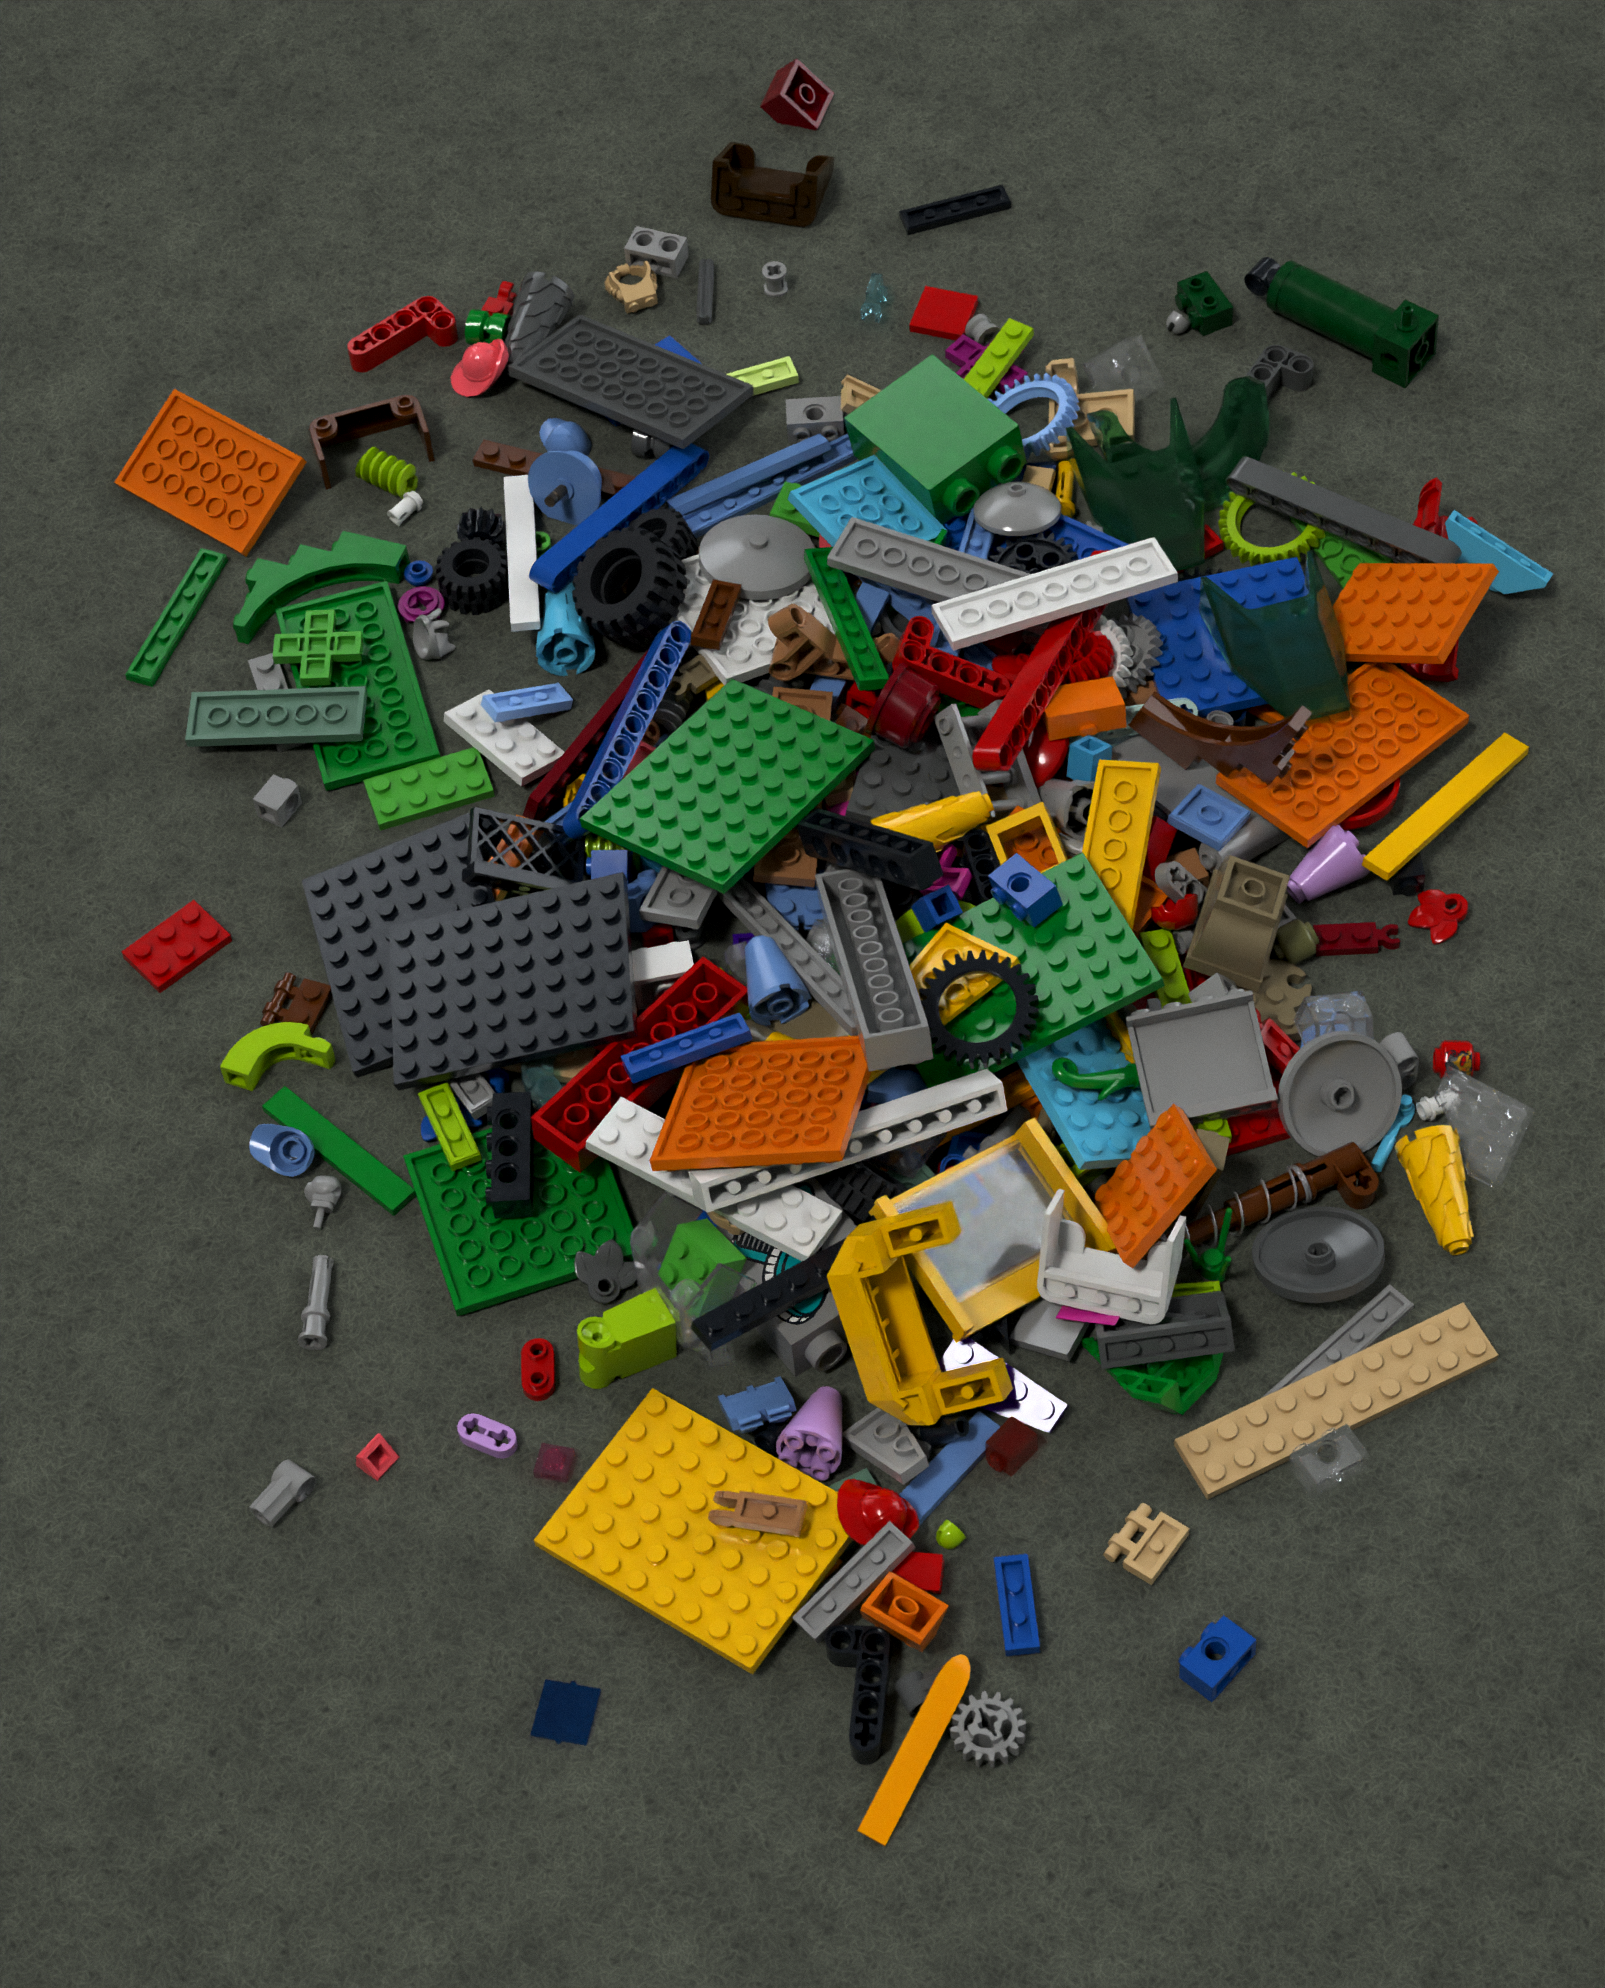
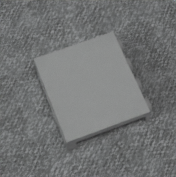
M1234 989L1227 992L1226 996L1213 998L1211 995L1196 998L1193 1003L1184 1005L1181 1002H1173L1164 1005L1163 1009L1151 1012L1150 1009H1140L1132 1012V1016L1126 1017L1127 1030L1150 1131L1156 1125L1158 1117L1167 1111L1173 1103L1184 1110L1192 1126L1203 1123L1204 1117L1212 1120L1222 1118L1223 1120L1278 1108V1097L1270 1074L1252 990Z

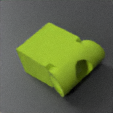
M656 1287L604 1311L603 1317H588L579 1323L577 1328V1344L579 1348L578 1363L581 1381L592 1389H601L612 1383L616 1376L625 1378L677 1357L676 1321Z

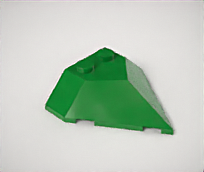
M1094 1337L1083 1338L1081 1340L1083 1347L1100 1363L1097 1341H1094ZM1224 1353L1107 1368L1105 1370L1132 1398L1154 1409L1183 1415L1216 1381Z

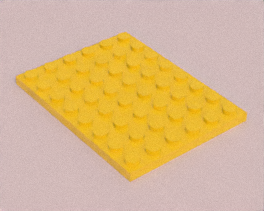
M652 1388L535 1537L534 1543L556 1559L753 1675L793 1621L792 1617L806 1604L853 1539L844 1532L838 1518V1492ZM719 1490L737 1493L746 1491L806 1501L807 1511L800 1537L734 1526L715 1525L708 1520L711 1509L735 1511V1508L724 1507L714 1503L713 1497L715 1492Z

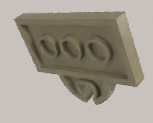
M1269 958L1258 993L1253 991L1254 1006L1261 1014V1022L1270 1017L1292 1041L1302 1040L1305 1031L1296 1013L1300 1012L1307 1005L1312 986L1311 984H1305L1300 989L1292 988L1288 983L1300 984L1304 982L1306 978L1305 972L1287 961ZM1237 986L1238 989H1244L1245 991H1250V990H1248V989H1245V988H1242V987Z

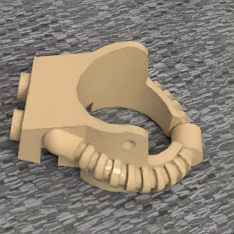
M644 261V265L641 266L623 264L617 266V270L609 272L605 280V289L614 299L624 305L626 313L636 312L658 304L656 293L658 287L656 284L657 277L650 268L648 261ZM628 274L643 278L639 283L633 285L623 284L618 281L621 279L620 277Z

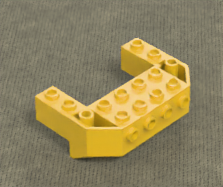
M952 1200L859 1224L846 1237L827 1274V1279L868 1402L908 1425L929 1426L935 1424L943 1415L1004 1401L1013 1389L1003 1357L941 1372L903 1255L952 1243L959 1236L962 1230Z

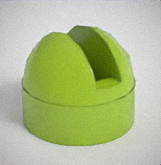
M947 1519L939 1526L936 1532L937 1543L948 1550L956 1548L966 1538L963 1532Z

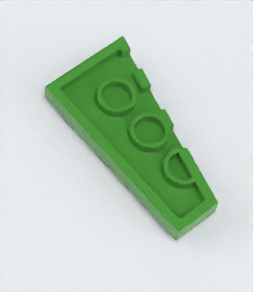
M1290 516L1291 522L1301 534L1308 523ZM1325 530V538H1318L1320 546L1318 548L1310 546L1342 589H1344L1359 563H1394L1392 558Z

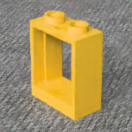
M1043 802L986 826L1001 865L1009 859L1003 845L1004 842L1043 825L1059 862L1058 864L1068 860L1051 814ZM1056 864V865H1054V866H1052V867H1049V868H1047V869H1045V870H1042V871H1040V873H1043V872H1045V871H1047V870H1049V869H1051V868L1057 866L1058 864Z

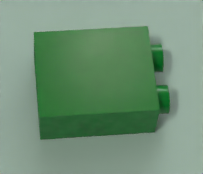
M933 354L844 417L853 455L860 461L875 455L942 525L955 515L964 516L968 514L984 492L999 483L1005 484L1013 481L1027 463L1019 425Z

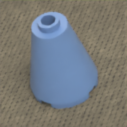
M764 935L753 937L745 946L748 1006L751 1019L755 1023L764 1026L771 1025L770 1020L779 1019L781 1024L789 1022L808 1009V999L811 1000L810 992L773 938Z

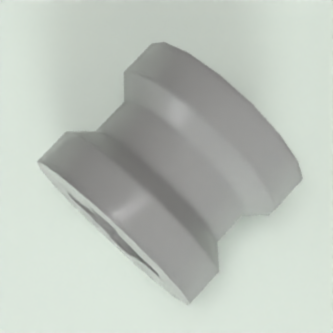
M985 314L974 316L965 327V334L984 347L1000 331L995 324L990 323V319Z

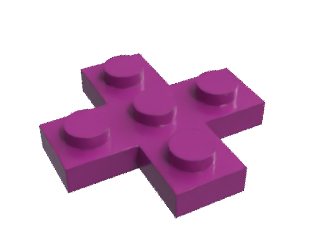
M963 334L945 350V357L961 367L956 374L964 380L991 342L984 347ZM1012 364L995 388L1005 393L1004 385L1006 384L1009 388L1013 389L1015 386L1014 379H1017L1022 385L1025 382L1024 376H1028V372Z

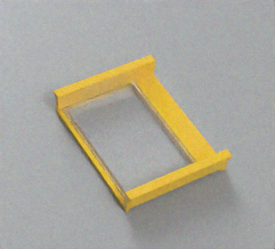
M1035 1117L1024 1122L1017 1132L1009 1138L892 1199H889L887 1195L874 1201L875 1205L869 1211V1214L871 1216L874 1215L876 1220L952 1200L962 1230L959 1236L952 1243L906 1254L903 1257L905 1263L953 1333L952 1338L956 1343L1041 1297L1037 1290L1043 1218L1058 1189L1065 1190L1062 1219L1074 1221L1084 1229L1086 1234L1085 1247L1106 1252L1116 1248L1107 1231V1222Z

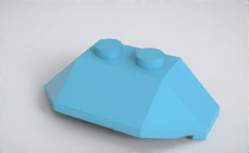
M1454 510L1445 522L1448 539L1457 544L1462 551V555L1456 563H1493L1499 571L1489 587L1490 590L1501 592L1502 594H1510L1545 588L1552 577V572L1544 569L1541 565L1468 518H1465L1459 512Z

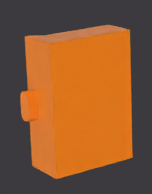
M1113 676L1060 685L1041 716L1049 741L1080 735L1082 737L1092 736L1098 732L1127 727L1125 702Z

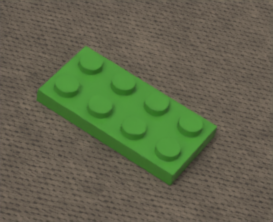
M474 747L363 780L380 831L495 797L480 752Z

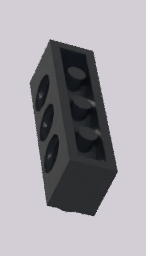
M531 1091L494 1093L492 1106H487L488 1125H492V1133H487L486 1143L487 1151L492 1152V1160H486L487 1179H491V1187H486L485 1195L486 1205L492 1206L495 1219L533 1217L534 1137L531 1117L534 1115V1105Z

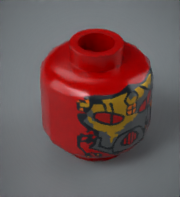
M1444 1040L1439 1045V1048H1434L1433 1072L1438 1073L1442 1081L1468 1082L1473 1076V1071L1480 1070V1052H1474L1470 1041Z

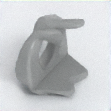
M440 608L434 610L429 615H420L415 619L413 643L421 659H442L443 656L456 648L454 644L448 642L449 636L447 633L434 632L436 629L449 627V622L445 620L432 621L441 614Z

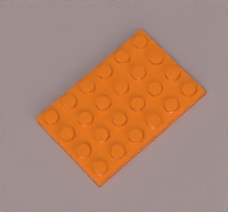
M174 389L114 483L123 490L247 557L307 461L303 457Z
M1359 563L1322 623L1336 660L1349 662L1444 664L1499 571L1493 563Z

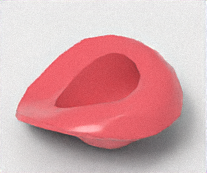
M496 339L489 344L478 342L465 350L462 360L455 366L451 375V384L456 393L465 397L479 396L498 380L509 359L507 346L504 341Z

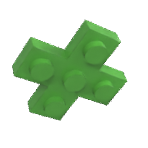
M335 609L306 610L304 633L275 634L273 647L274 664L301 663V686L331 685L333 662L362 661V631L335 632Z

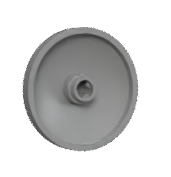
M743 515L722 521L705 534L699 548V566L704 577L710 583L715 579L742 584L740 598L749 600L775 599L794 593L809 581L811 575L804 561V549L814 548V545L809 536L791 522L767 515Z
M1335 1031L1318 1036L1299 1049L1284 1070L1278 1090V1111L1281 1122L1288 1135L1296 1144L1316 1156H1322L1349 1142L1357 1144L1363 1153L1372 1148L1386 1135L1396 1119L1402 1097L1400 1072L1391 1054L1381 1044L1363 1034L1352 1031Z

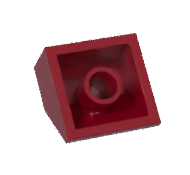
M796 58L776 72L760 108L777 123L817 130L834 92Z

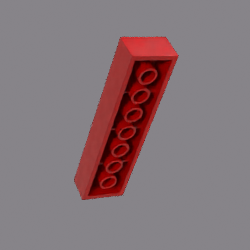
M705 957L699 959L637 1017L638 1037L610 1043L531 1117L534 1139L582 1173L599 1156L586 1149V1140L620 1097L648 1110L682 1077L686 1067L685 1064L677 1069L666 1071L633 1084L623 1067L621 1056L739 1012L745 1018L749 1014L747 987Z

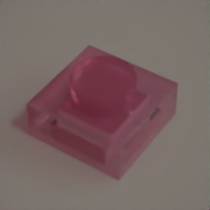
M542 1443L533 1471L534 1477L567 1483L575 1456L574 1448Z

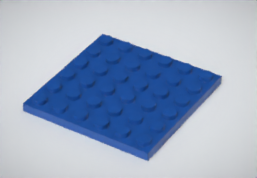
M1297 557L1179 581L1126 598L1130 614L1134 613L1137 617L1143 615L1161 633L1159 638L1163 641V645L1159 649L1163 654L1155 657L1160 664L1150 669L1154 673L1151 677L1157 693L1167 700L1175 698H1188L1192 700L1198 709L1199 717H1207L1210 712L1215 710L1227 713L1344 688L1343 676ZM1185 704L1180 705L1182 709L1192 713V709H1188Z

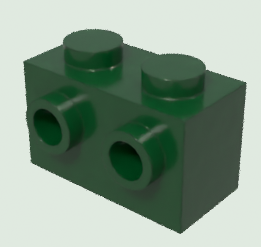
M1208 271L1177 282L1176 305L1180 311H1185L1193 329L1197 328L1202 336L1233 325V306Z

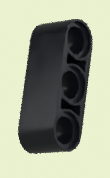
M973 829L968 831L963 838L962 862L964 868H968L973 876L970 887L977 906L993 898L990 892L992 885L988 875L996 870L1000 864L989 834L981 829Z

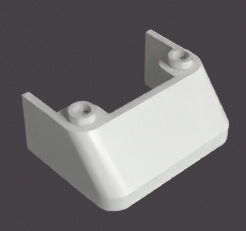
M1058 1189L1043 1218L1037 1290L1040 1296L1052 1303L1110 1316H1120L1119 1318L1145 1324L1161 1322L1168 1310L1182 1259L1186 1217L1179 1216L1167 1242L1155 1243L1148 1253L1147 1260L1141 1259L1134 1268H1131L1123 1263L1119 1254L1085 1247L1086 1234L1084 1229L1074 1221L1062 1219L1065 1190Z

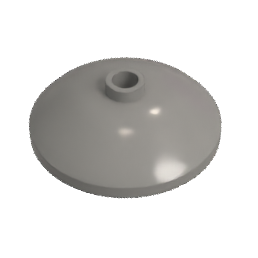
M1009 482L984 492L975 502L973 512L975 521L987 531L1005 536H1026L1039 533L1053 526L1060 518L1061 504L1052 492L1042 486L1026 482Z

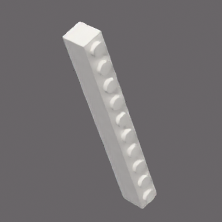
M984 1069L859 1111L843 1161L803 1163L800 1165L778 1164L767 1167L759 1165L737 1168L688 1169L693 1197L708 1213L1006 1112L1007 1105L1003 1082L988 1069Z

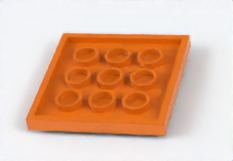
M1174 1103L1158 1117L1156 1125L1151 1131L1137 1142L1135 1150L1131 1153V1159L1128 1161L1123 1160L1117 1166L1115 1173L1108 1182L1101 1185L1095 1193V1206L1108 1224L1107 1231L1123 1263L1131 1268L1136 1266L1217 1171L1184 1110Z

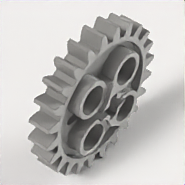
M1134 613L1129 618L1122 614L1119 622L1115 618H1111L1125 633L1131 643L1129 646L1134 654L1130 656L1134 665L1127 667L1131 672V677L1122 678L1127 684L1126 687H1118L1124 700L1127 698L1128 691L1137 692L1136 686L1139 683L1144 686L1146 685L1145 676H1153L1154 673L1150 670L1151 667L1160 664L1155 657L1163 654L1159 649L1163 645V641L1159 638L1161 633L1156 629L1157 627L1143 615L1137 617Z

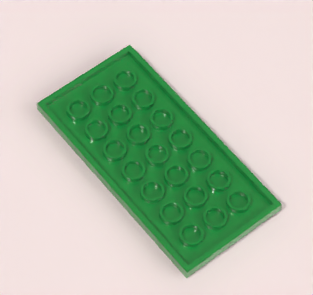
M387 581L275 609L281 634L304 633L306 610L334 609L336 613L335 632L362 631L363 634L362 661L333 662L331 685L301 686V663L290 664L297 689L366 686L368 693L362 741L312 743L325 791L362 782L368 778L440 757Z

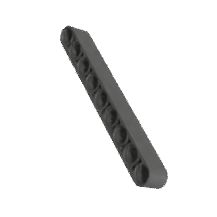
M1242 457L1226 479L1227 486L1233 492L1401 563H1456L1462 555L1458 545L1449 539L1249 457Z

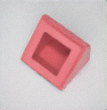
M378 1433L356 1456V1466L378 1481L399 1459V1456L384 1437Z

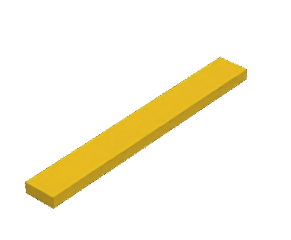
M1504 732L1363 858L1362 866L1384 880H1389L1527 756L1529 746Z

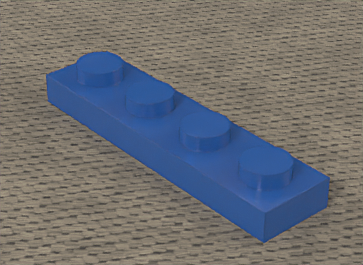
M739 1012L621 1056V1060L631 1082L634 1084L666 1071L677 1069L696 1060L707 1058L726 1049L737 1047L740 1044L751 1041L752 1036L749 1027Z

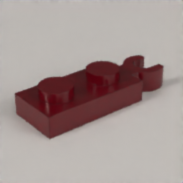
M1376 922L1313 925V929L1319 939V943L1316 944L1315 956L1378 953V946H1383L1390 950L1398 949L1400 946L1399 938L1391 939L1388 937L1389 935H1398V925L1395 924L1386 925L1382 929H1376Z

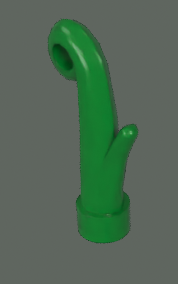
M1061 1057L1055 1059L1052 1063L1053 1075L1062 1084L1072 1088L1103 1089L1098 1095V1100L1100 1101L1123 1088H1140L1135 1063H1129L1126 1067L1087 1074H1079L1076 1064L1068 1058Z

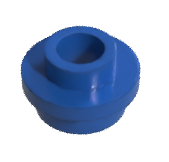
M414 561L406 566L404 576L411 585L421 587L430 582L433 577V569L428 562Z

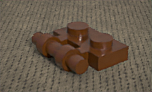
M287 972L282 980L276 983L274 987L275 994L271 1002L266 1003L262 1011L263 1017L260 1024L262 1026L270 1025L275 1020L309 1025L312 1035L332 997L331 985L304 978L299 988L294 987L293 984L296 976ZM286 998L293 1000L288 1010L282 1008Z

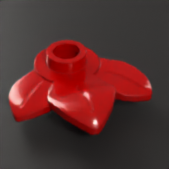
M1437 889L1426 890L1417 895L1421 905L1411 912L1408 925L1416 928H1430L1431 940L1434 945L1445 942L1457 932L1458 923L1466 917L1469 909L1467 900L1462 895L1456 893L1445 894ZM1451 905H1457L1454 909H1447Z

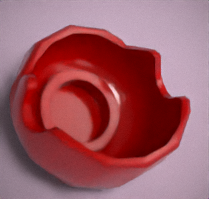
M1186 894L1183 899L1177 900L1176 904L1172 899H1169L1165 906L1162 904L1160 907H1151V917L1161 928L1174 931L1186 929L1197 918L1198 896L1197 894Z

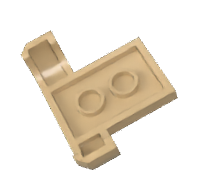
M1074 358L1052 360L1046 366V373L1051 378L1053 375H1057L1059 378H1064L1072 386L1079 400L1077 404L1080 407V410L1076 412L1078 419L1072 420L1074 427L1066 428L1068 435L1058 436L1057 438L1060 443L1055 444L1051 442L1049 444L1050 450H1045V453L1052 460L1077 459L1078 447L1134 442L1135 394L1133 389L1079 394ZM1049 398V423L1053 420L1059 408V404Z

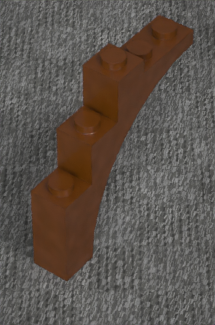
M1154 691L1128 726L1185 770L1193 760L1199 764L1204 759L1225 777H1228L1234 769L1240 772L1243 767H1246L1269 785L1276 776L1282 779L1293 766L1289 762L1296 752L1292 749L1296 743L1292 738L1298 741L1309 728L1305 722L1312 712L1302 705L1292 715L1276 723L1257 727L1232 726L1196 716L1174 705Z

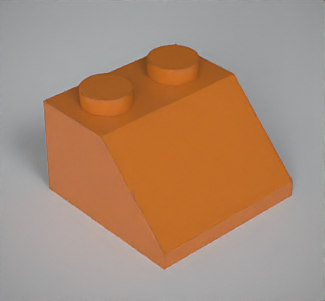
M889 1571L863 1603L860 1612L865 1620L871 1622L876 1627L883 1628L906 1645L923 1652L935 1637L949 1605Z

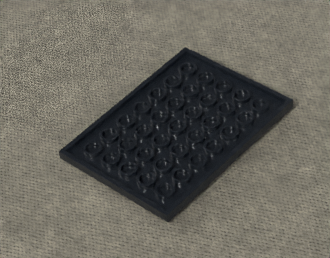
M470 813L302 880L329 985H331V993L351 1068L356 1078L393 1064L389 927L497 902L494 888L462 882V870L467 867ZM481 845L477 847L476 859L485 861Z
M623 872L389 927L394 1086L398 1091L638 1037L627 878Z

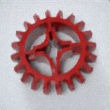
M1091 631L1060 685L1109 676L1108 671L1114 668L1113 662L1116 659L1112 644L1106 635H1103L1101 631Z

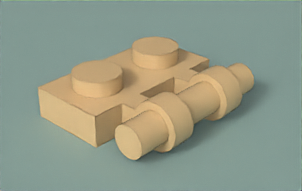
M1141 1503L1136 1511L1132 1510L1125 1518L1126 1524L1121 1531L1114 1533L1108 1541L1109 1547L1103 1553V1556L1108 1561L1114 1562L1120 1554L1127 1555L1123 1561V1568L1152 1585L1189 1536V1528L1163 1512H1160L1154 1521L1150 1520L1147 1517L1152 1512L1151 1507ZM1142 1531L1144 1534L1137 1544L1132 1542L1131 1539L1135 1533Z

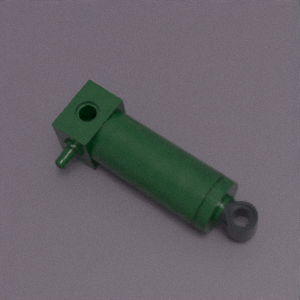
M1269 257L1260 259L1244 278L1246 287L1253 294L1258 296L1267 294L1266 303L1270 310L1372 358V373L1403 388H1406L1436 355L1439 315L1406 299L1395 310L1295 261H1287L1280 266L1274 259Z

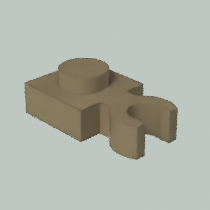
M699 654L678 668L677 676L672 677L666 692L672 688H678L679 690L674 693V700L679 702L686 697L687 691L690 689L697 695L718 681L719 678L703 655Z

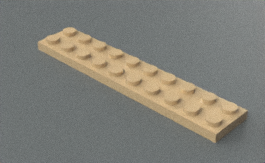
M1463 1302L1174 1440V1446L1208 1500L1497 1361L1498 1354Z

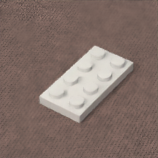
M490 690L444 713L443 722L521 787L548 773L564 754L561 748L524 718L494 722L481 706L483 695L494 694Z

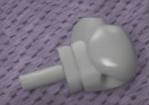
M328 1175L315 1177L312 1182H308L304 1189L305 1197L311 1202V1209L317 1211L313 1228L316 1230L321 1229L324 1214L333 1212L334 1206H336L341 1195L340 1181L336 1177Z

